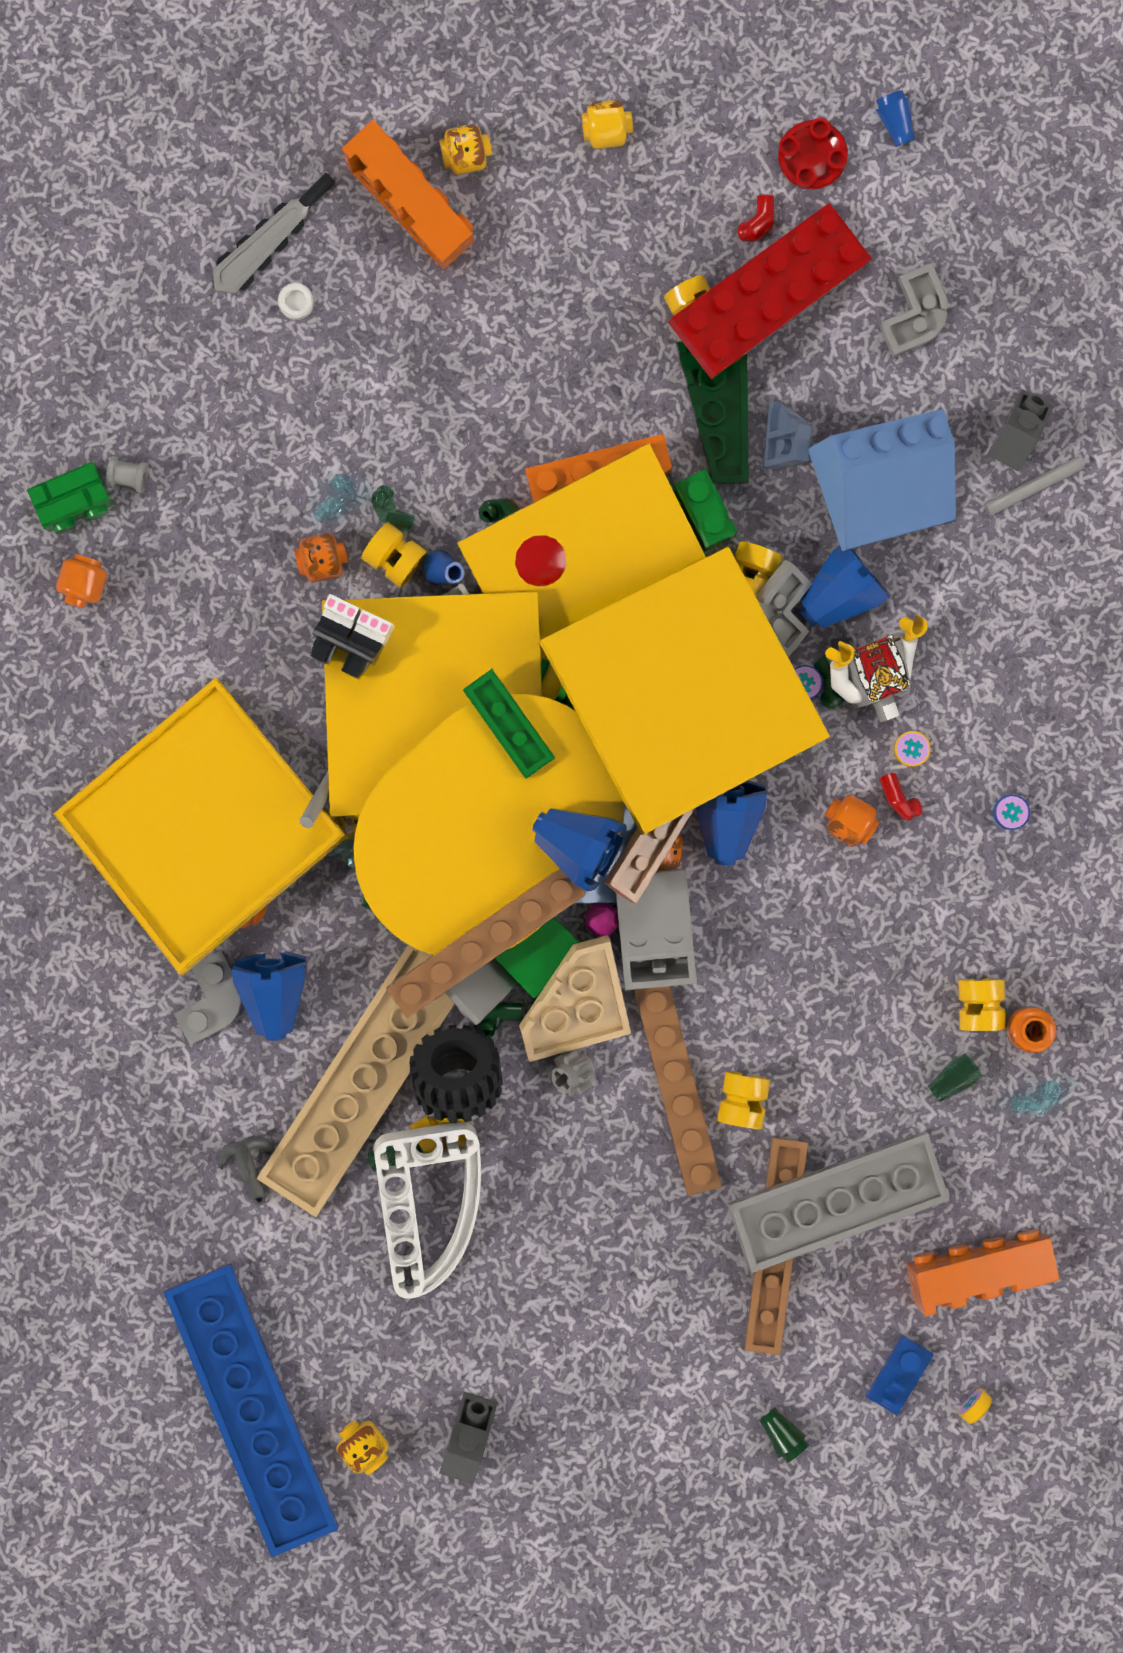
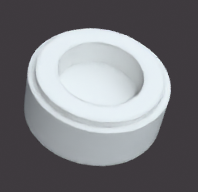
M291 283L280 291L278 305L281 312L287 318L301 320L312 312L314 298L311 291L305 285Z

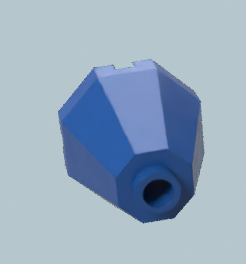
M839 545L832 551L813 580V584L800 600L804 606L800 613L812 627L818 623L823 629L879 606L890 595L863 564V561L853 549L842 551Z
M748 780L695 808L707 855L715 859L714 862L716 864L731 866L735 865L737 860L744 859L766 808L767 792L765 785Z
M552 808L547 814L544 812L539 814L532 831L536 833L534 842L575 885L589 892L595 890L600 884L594 881L597 874L605 877L624 839V837L618 835V832H625L627 825L614 818Z
M281 952L282 959H265L266 953L235 960L232 967L234 986L256 1033L265 1036L266 1040H282L287 1037L286 1034L293 1031L308 970L306 956L292 952Z

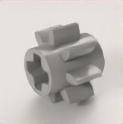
M574 1050L569 1054L564 1052L554 1059L557 1067L551 1070L553 1084L558 1090L564 1093L568 1092L569 1096H573L577 1092L582 1094L593 1087L589 1079L596 1076L594 1073L595 1068L588 1056L578 1054V1051Z

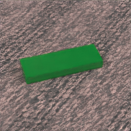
M493 669L462 689L525 779L555 759L550 749Z

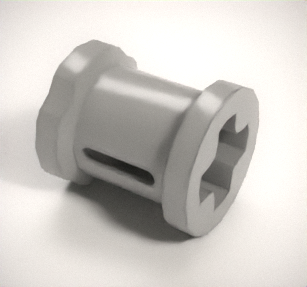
M112 456L107 468L106 486L114 488L117 485L136 489L137 493L143 494L146 488L149 464L143 461L140 464L120 461L119 457Z

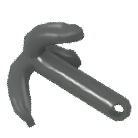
M251 1136L242 1142H230L223 1146L218 1156V1168L223 1169L230 1157L235 1155L239 1177L243 1182L247 1183L253 1202L256 1204L264 1203L266 1195L262 1183L257 1180L259 1175L250 1151L254 1148L274 1152L276 1149L274 1144L266 1138Z

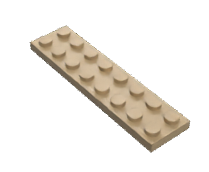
M410 945L406 947L257 1177V1180L314 1217L318 1216L410 1074L409 1061L410 1056L414 1055L413 1049L415 1045L422 1044L421 1038L426 1034L434 1035V1030L441 1026L455 1004L443 993L410 1017H405L386 988L432 956Z

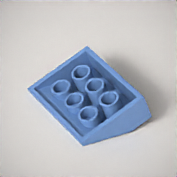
M944 409L831 435L808 448L842 551L956 520L955 442Z

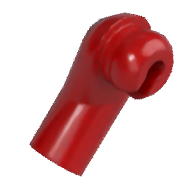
M764 194L757 196L756 215L738 226L737 234L741 241L757 242L772 230L774 224L773 195Z
M896 773L886 774L879 779L888 803L903 820L911 821L913 817H918L922 814L923 810L919 799L911 798L908 801L906 800Z

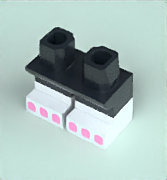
M329 594L320 621L312 633L316 639L310 656L329 665L337 648L345 651L349 655L341 671L360 680L370 664L375 666L395 627L392 623L363 609L361 611L359 607Z

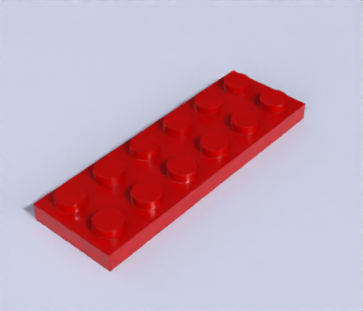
M828 203L674 315L668 323L709 377L713 379L856 273L872 258L836 210Z

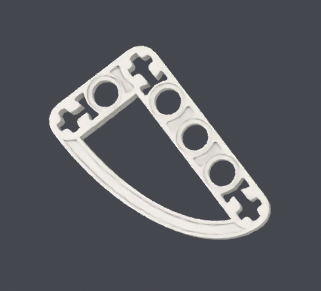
M466 1122L387 1133L381 1135L374 1144V1156L393 1287L400 1297L416 1298L437 1288L454 1271L468 1246L479 1205L481 1159L477 1132L471 1124ZM465 1134L467 1139L465 1146H459L457 1142L458 1135ZM446 1136L447 1150H443L441 1137ZM425 1138L436 1142L435 1149L427 1154L421 1153L416 1149L418 1142ZM387 1146L394 1147L396 1166L389 1167L388 1157L385 1153ZM465 1159L464 1191L457 1225L442 1255L430 1268L424 1271L409 1168ZM392 1177H400L405 1181V1185L399 1191H389L385 1187L386 1181ZM398 1209L406 1210L410 1214L408 1220L401 1224H396L389 1218L391 1213ZM408 1241L414 1245V1249L408 1255H399L394 1251L395 1246L400 1242ZM410 1266L413 1278L412 1286H406L403 1267Z

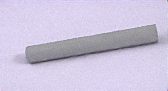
M1077 456L985 503L984 507L988 515L992 516L1085 468L1084 463Z
M328 771L299 820L303 827L311 828L329 798Z

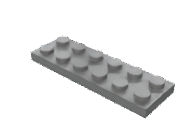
M923 1131L728 1202L727 1205L748 1270L754 1273L947 1202L949 1197L929 1134Z

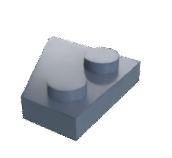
M769 401L763 468L778 470L809 461L810 454L808 448L813 446V439L811 437L812 425L784 402Z

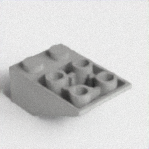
M686 868L656 871L637 904L630 903L616 893L625 990L697 984Z

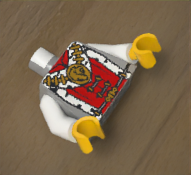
M918 614L914 617V623L907 616L900 619L899 627L905 632L901 636L897 632L857 648L839 641V651L830 647L825 652L830 665L832 689L848 703H851L855 709L873 703L880 722L900 715L893 695L910 689V679L918 638L925 634L928 627L927 621Z

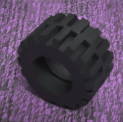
M448 1025L449 1029L442 1031L440 1027L434 1030V1035L426 1034L421 1038L422 1044H416L413 1049L414 1055L410 1056V1074L416 1101L419 1106L422 1105L423 1111L427 1115L433 1113L434 1119L439 1121L448 1118L449 1123H457V1119H464V1122L472 1121V1116L474 1115L480 1118L486 1114L485 1108L492 1109L496 1105V1098H500L502 1093L501 1085H503L498 1049L494 1046V1041L490 1037L485 1038L484 1032L479 1029L473 1032L471 1026L463 1025L462 1029L456 1028V1025ZM464 1069L471 1071L459 1078L442 1077L452 1070Z

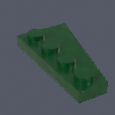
M676 341L677 352L713 484H748L747 354L711 379L682 341Z

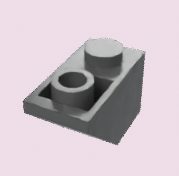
M1022 389L987 455L1019 471L1039 441L1053 406L1047 403L1040 395L1029 393Z
M467 1392L463 1393L439 1474L470 1484L474 1483L483 1458L498 1402Z

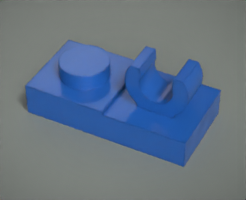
M901 1335L868 1390L866 1397L893 1414L898 1415L934 1354Z

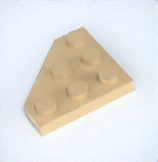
M608 935L572 945L519 1024L529 1062L631 1034Z

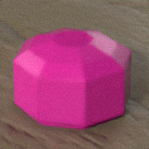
M594 903L585 913V927L595 936H609L618 927V912L609 903Z

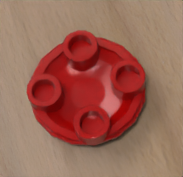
M816 118L796 124L785 133L779 142L778 162L781 171L792 184L802 189L817 190L830 186L841 176L847 165L848 148L845 138L825 118Z
M547 535L532 536L523 541L517 550L515 566L519 576L527 584L536 587L548 586L559 580L564 573L566 554L563 546L555 538Z

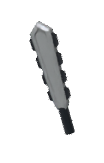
M325 172L300 198L291 200L289 203H281L277 206L271 219L264 218L256 225V232L253 235H245L236 243V250L226 252L216 261L217 266L213 269L216 292L237 294L239 290L246 291L255 281L254 274L257 271H264L272 262L271 255L274 252H281L288 245L290 234H298L304 227V219L307 217L309 208L335 184L330 175Z

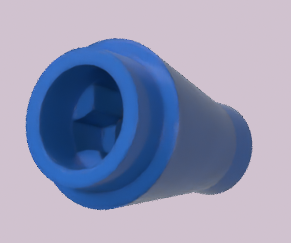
M903 90L877 99L878 109L875 111L893 139L895 147L914 141L909 97L905 98Z
M435 550L429 553L422 564L425 579L433 585L456 584L464 577L463 566L457 563L444 550Z

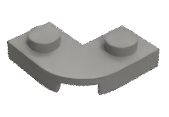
M932 263L901 275L898 278L910 310L879 324L892 358L932 341L945 324L947 310L949 309L948 300Z
M784 560L759 591L756 599L786 655L789 657L809 633V630L790 611L813 583L793 563Z
M223 950L204 958L191 969L205 998L174 1013L189 1045L227 1027L234 1021L240 1010L241 999L233 983L232 967Z

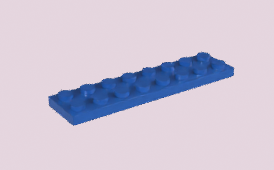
M232 1263L165 1290L163 1293L271 1557L337 1531L339 1528L338 1522Z

